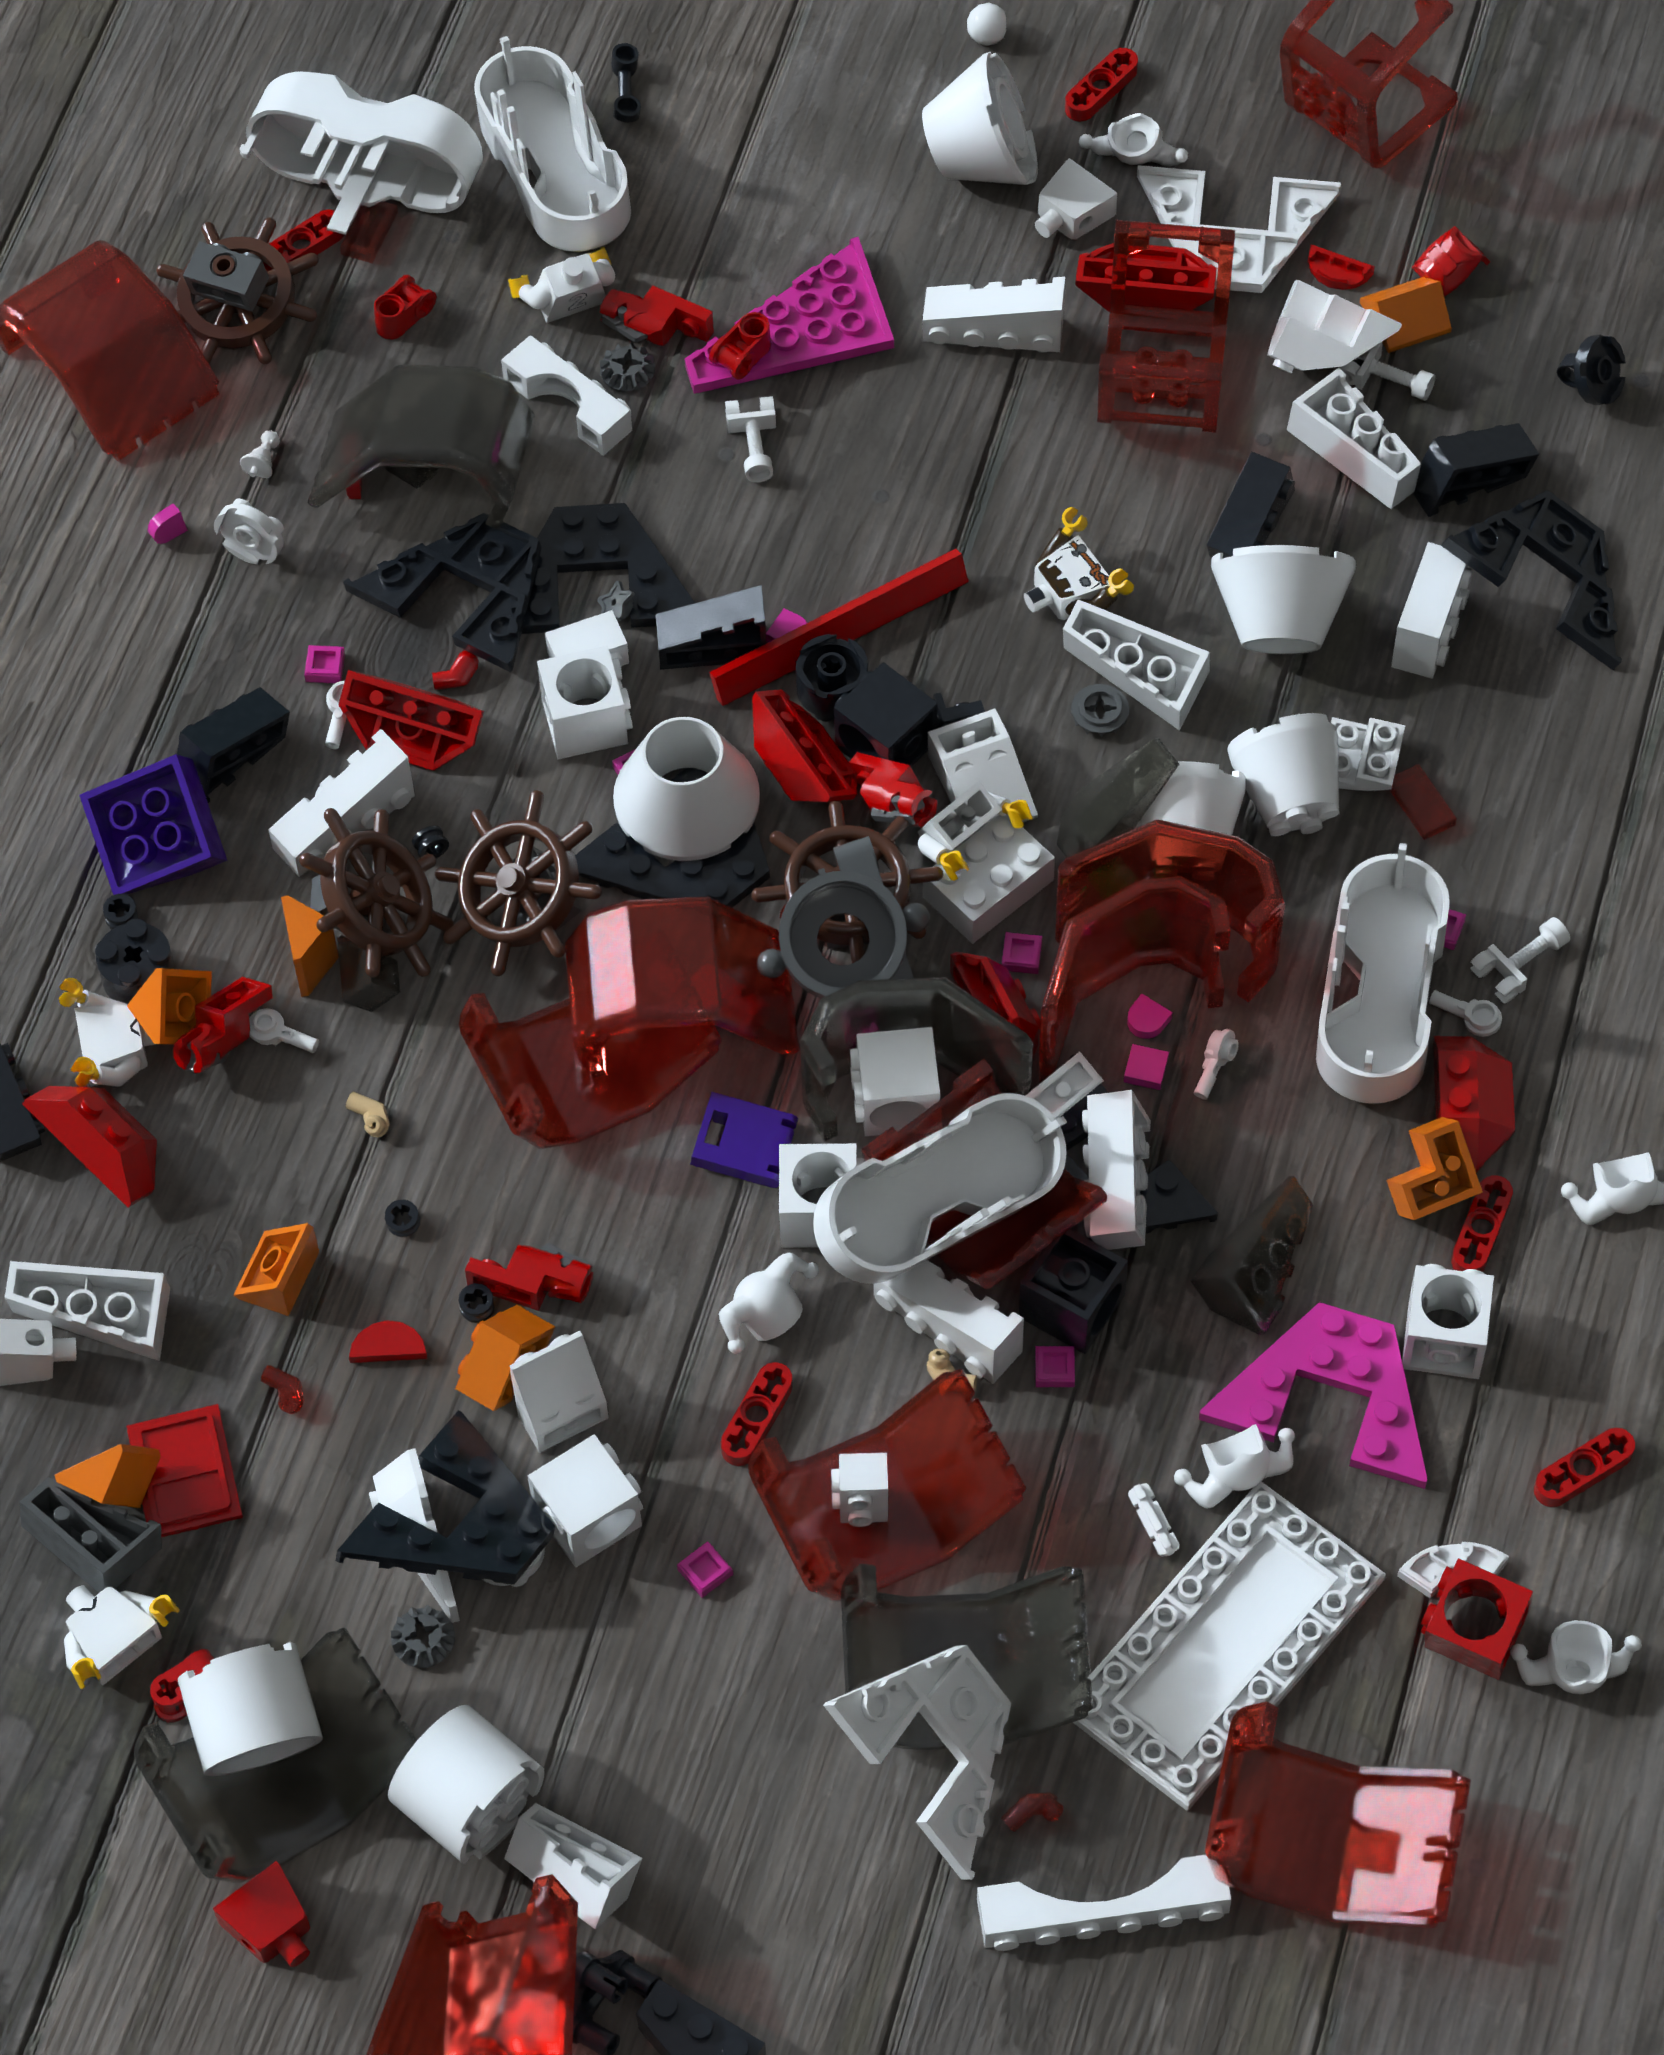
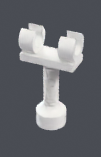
M1382 342L1357 357L1360 360H1364L1361 367L1354 361L1340 367L1346 374V382L1349 385H1356L1360 390H1362L1370 374L1374 373L1401 385L1409 386L1412 390L1411 396L1424 401L1429 397L1435 382V374L1421 370L1417 375H1413L1412 373L1410 374L1396 367L1381 363L1379 359L1382 354Z
M773 396L761 397L760 411L740 413L738 400L725 401L728 433L746 432L750 457L744 462L746 478L756 483L767 481L773 475L771 458L763 454L760 430L776 428Z
M1552 917L1539 927L1541 935L1509 958L1494 944L1490 945L1487 950L1480 952L1471 961L1473 966L1470 969L1479 978H1482L1495 967L1505 978L1495 987L1498 990L1495 995L1503 1003H1508L1518 993H1522L1526 989L1527 978L1518 969L1548 947L1558 950L1570 941V934L1567 928L1557 918Z

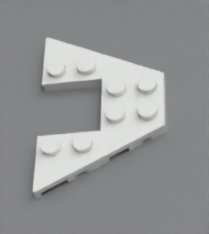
M1138 165L1137 178L1172 246L1185 248L1200 257L1208 265L1212 264L1217 268L1215 289L1262 293L1340 195L1341 189L1340 182L1273 177L1268 230L1200 225L1205 171Z
M959 1645L832 1699L823 1706L869 1764L882 1763L913 1718L920 1712L957 1759L958 1764L916 1823L962 1880H972L975 1872L971 1870L976 1841L977 1837H983L985 1829L984 1815L989 1809L995 1782L990 1777L995 1754H1001L1004 1740L1003 1728L1008 1721L1011 1702L967 1645Z

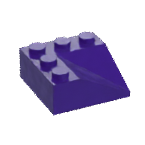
M175 754L79 795L113 895L134 893L199 873L228 861L192 758Z

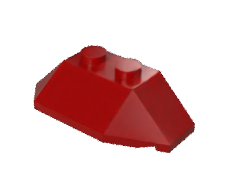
M1114 242L1100 247L1091 253L1086 252L1079 255L1075 285L1108 312L1178 318L1213 299L1217 268L1212 264L1208 265L1200 257L1185 248Z
M352 670L347 671L338 704L366 750L375 743L371 737L382 729L408 756L410 764L433 771L474 747L484 714L483 710L461 701Z
M782 689L756 691L752 696L754 748L791 801L831 802L854 799L857 795L856 774L821 723L802 706L790 701V696Z
M963 952L950 954V973L1013 1092L1019 1090L1038 1047L1039 1030L1042 1029L1040 1017L1034 1008L1029 1010L1025 1002L1026 994L1022 983L1018 978L1013 980L1007 967L985 956Z
M1433 1036L1436 1119L1445 1117L1459 1121L1477 1173L1484 1166V1163L1515 1133L1512 1062L1471 1036Z
M48 1086L24 1100L22 1105L128 1208L153 1192L155 1186L157 1139L107 1090L94 1087Z

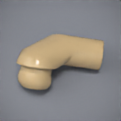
M354 1091L349 1095L346 1109L363 1115L365 1131L377 1138L385 1135L389 1129L390 1122L384 1104Z
M935 1349L930 1352L929 1360L927 1361V1371L940 1389L975 1394L977 1375L956 1372L949 1360V1353L944 1349Z

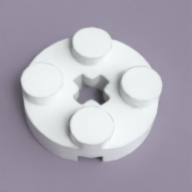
M239 498L233 504L226 505L215 519L214 530L216 535L221 531L225 538L222 543L224 547L234 556L245 562L257 564L259 560H267L266 564L272 563L283 548L284 541L281 535L284 530L283 524L278 519L268 517L263 512L252 507L244 499Z

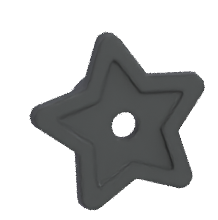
M616 581L609 593L597 599L602 607L601 614L612 610L617 621L625 619L633 608L632 598L635 593L630 590H624L622 582Z

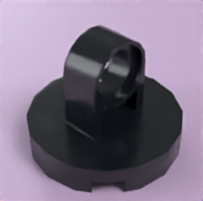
M1593 335L1587 337L1581 343L1577 353L1567 354L1563 358L1556 373L1564 384L1577 388L1579 395L1586 403L1592 405L1611 404L1620 396L1625 384V377H1620V364L1626 363L1625 355L1621 345L1614 337Z

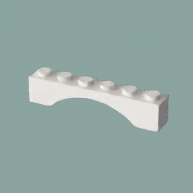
M1221 1852L1181 1858L1167 1874L1149 1887L1129 1896L1109 1901L1076 1902L1061 1900L1036 1892L1020 1882L977 1887V1904L985 1948L994 1947L997 1951H1007L1015 1949L1019 1946V1943L1035 1941L1038 1945H1049L1058 1942L1060 1937L1076 1935L1079 1939H1090L1099 1936L1102 1931L1117 1929L1119 1933H1131L1140 1930L1143 1925L1157 1923L1160 1927H1173L1181 1924L1185 1919L1198 1917L1200 1921H1214L1229 1913L1231 1895L1223 1853Z

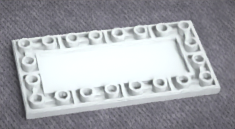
M1261 1481L1253 1487L1061 1707V1714L1182 1808L1189 1811L1382 1584L1386 1574Z

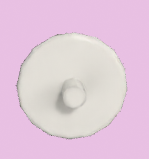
M272 430L265 431L262 434L261 446L240 459L242 469L251 477L258 476L268 479L272 476L271 448L275 449L280 443L277 432Z

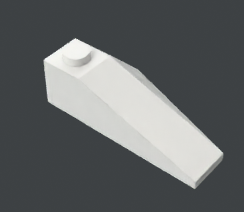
M416 1449L407 1450L373 1476L376 1491L369 1492L372 1508L379 1502L437 1532ZM437 1570L436 1575L418 1573L452 1623L460 1621L448 1571Z

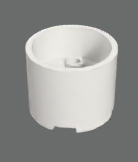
M286 1643L283 1645L284 1650L274 1651L270 1644L233 1652L210 1660L211 1664L203 1667V1672L196 1676L194 1670H190L178 1677V1684L204 1775L221 1776L265 1766L308 1750L323 1740L295 1643Z
M461 1705L439 1718L412 1746L391 1780L388 1799L463 1864H466L472 1855H475L478 1859L486 1856L516 1827L519 1819L518 1815L525 1807L528 1795L530 1794L534 1797L542 1786L545 1775L544 1768L472 1707Z

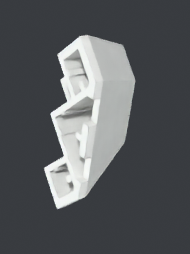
M1296 280L1292 285L1272 335L1267 356L1275 359L1273 366L1290 374L1294 368L1301 371L1343 367L1398 332L1402 324L1372 309H1364L1335 294L1329 295L1307 283Z

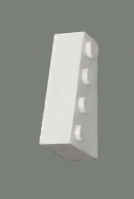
M1053 277V282L1038 284L1037 279L1022 280V285L1007 287L1003 286L1002 281L989 282V285L981 289H974L971 284L927 287L923 313V342L960 344L971 347H998L1007 350L1024 349L1036 350L1038 352H1060L1064 320L1065 277Z
M1339 367L1293 401L1287 431L1392 509L1414 492L1421 463L1396 433H1390L1383 425L1384 419L1377 411L1372 412L1363 402V394L1357 387L1351 388L1345 380L1346 374Z
M1079 599L1063 627L1064 649L1180 731L1209 674L1210 652Z
M382 729L371 737L375 743L363 754L357 750L347 759L350 765L336 778L329 775L319 784L320 786L315 793V797L311 801L308 798H303L268 829L273 850L298 877L309 870L299 863V858L303 853H310L324 859L328 850L338 842L324 819L323 815L326 809L334 808L337 810L349 832L353 834L373 829L374 815L377 810L385 809L390 814L395 809L405 807L411 798L415 796L408 756Z
M1132 1090L1087 1095L1088 1110H1083L1082 1112L1083 1127L1085 1132L1088 1133V1144L1083 1146L1084 1163L1087 1168L1089 1167V1179L1084 1180L1083 1185L1086 1202L1089 1203L1090 1215H1085L1084 1217L1087 1238H1092L1095 1243L1108 1250L1145 1246L1147 1205L1144 1196L1140 1195V1191L1148 1189V1176L1144 1162L1141 1159L1149 1158V1144L1145 1140L1144 1132L1150 1131L1151 1120Z
M928 1260L891 1280L873 1284L875 1299L884 1309L896 1311L904 1317L906 1324L913 1331L919 1334L924 1332L934 1340L938 1349H944L950 1356H956L964 1362L966 1369L971 1374L977 1375L979 1379L984 1377L994 1384L1023 1351V1317L1015 1312H1012L1007 1317L997 1310L1000 1307L998 1302L988 1296H985L982 1301L977 1299L970 1291L968 1284L958 1278L952 1279L950 1282L944 1279L945 1275L941 1268Z
M10 1261L5 1299L13 1313L34 1320H48L52 1322V1326L160 1361L170 1286L164 1273Z

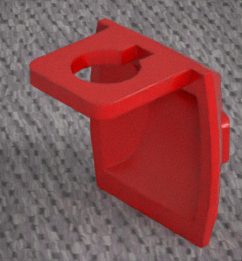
M1454 226L1436 239L1422 253L1412 266V269L1420 277L1440 281L1445 297L1461 285L1481 261L1486 265L1491 261L1466 235Z

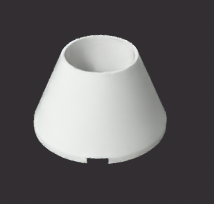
M984 53L924 107L922 118L925 136L939 171L947 179L1028 185L1036 181L1038 174L1037 153L1032 130L1026 131L1021 115V112L1026 111L1010 71L997 53Z
M1264 545L1233 549V556L1223 558V553H1218L1211 559V568L1243 648L1269 654H1300L1313 652L1322 647L1355 573L1356 560L1350 555L1338 551L1334 552V558L1319 555V548Z
M676 717L656 725L629 757L616 779L613 799L616 817L622 830L628 837L631 836L641 844L645 851L665 859L692 861L709 858L731 848V843L743 832L747 833L758 813L760 791L756 773L750 762L719 732L700 719ZM680 768H697L708 773L702 778L690 782H673L662 778L668 772Z

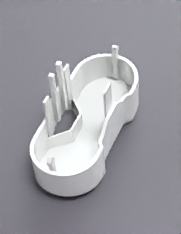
M507 36L500 38L502 52L492 56L484 63L476 76L474 87L480 128L494 158L502 161L516 185L527 218L540 238L557 249L570 252L590 251L611 243L625 230L631 217L627 172L617 151L607 149L602 140L596 120L586 104L583 83L576 71L571 73L566 63L553 52L531 46L510 48L509 38ZM528 169L532 170L537 179L534 189L529 182Z
M303 71L287 73L270 82L247 124V142L239 148L240 154L244 159H248L253 151L267 167L287 178L309 184L327 183L335 197L340 200L327 226V230L345 235L361 205L371 207L393 199L402 202L407 208L428 213H446L457 209L464 202L483 161L482 147L476 133L462 117L444 105L415 94L390 103L368 99L360 96L336 75Z
M1403 843L1399 844L1398 854H1385L1367 859L1356 866L1345 879L1341 889L1319 1020L1316 1063L1323 1080L1334 1091L1350 1100L1361 1103H1386L1406 1095L1420 1082L1427 1059L1432 1023L1431 1019L1426 1015L1433 963L1443 955L1450 901L1448 889L1441 876L1427 863L1407 856V844ZM1345 962L1360 980L1358 995L1332 1011L1335 985L1340 986L1342 963Z
M1014 1093L997 1094L969 1107L950 1121L949 1126L914 1143L884 1161L871 1158L859 1164L832 1183L818 1200L814 1212L813 1226L815 1239L822 1255L837 1272L846 1278L866 1284L882 1283L899 1276L964 1239L1021 1211L1048 1193L1060 1179L1066 1162V1143L1061 1126L1066 1124L1067 1121L1064 1116L1056 1119L1045 1106L1030 1097ZM951 1210L971 1215L970 1218L947 1232V1235L925 1249L932 1220Z

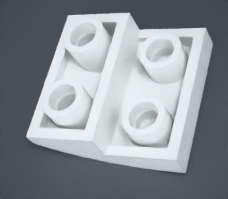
M1332 717L1331 723H1335L1338 734L1339 788L1363 791L1391 789L1405 725L1375 718H1369L1368 725Z

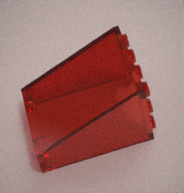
M551 1874L535 1879L531 1890L533 1895L530 1897L526 1912L478 1923L466 1910L460 1912L457 1922H452L441 1915L444 1906L439 1901L423 1905L366 2055H572L578 1902Z

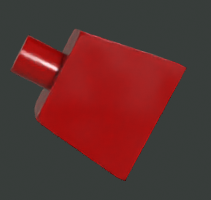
M277 1861L213 1907L221 1927L262 1963L269 1962L280 1953L290 1967H295L301 1964L310 1954V1950L300 1939L311 1929L308 1918Z

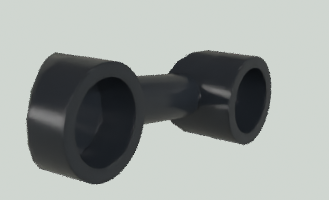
M628 43L616 45L613 48L611 59L612 71L618 77L619 97L614 103L613 117L618 121L626 123L637 121L641 111L640 101L632 96L631 77L637 70L639 52L635 46Z

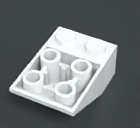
M996 709L928 732V757L951 803L980 781L988 792L1007 798L1011 803L1017 800H1025L1033 819L1038 817L1010 736Z
M581 1331L572 1335H561L554 1339L550 1346L536 1353H525L517 1358L514 1364L509 1366L518 1417L539 1453L609 1418L607 1402Z

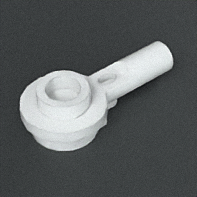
M345 681L335 683L329 689L326 697L327 705L333 712L325 746L330 749L339 748L347 718L338 705Z
M1434 990L1430 997L1429 1004L1464 1018L1466 1028L1474 1035L1481 1037L1490 1036L1496 1033L1501 1026V1012L1490 1001L1473 999L1467 1003L1437 990Z
M259 1009L249 1017L250 1037L260 1044H273L276 1046L282 1041L314 1053L318 1048L319 1039L286 1027L283 1017L274 1009Z
M1224 1029L1223 1031L1215 1030L1211 1034L1204 1052L1205 1060L1202 1065L1204 1071L1194 1090V1095L1198 1098L1207 1100L1217 1079L1216 1076L1220 1067L1235 1058L1238 1051V1040L1235 1039L1234 1031L1230 1029Z

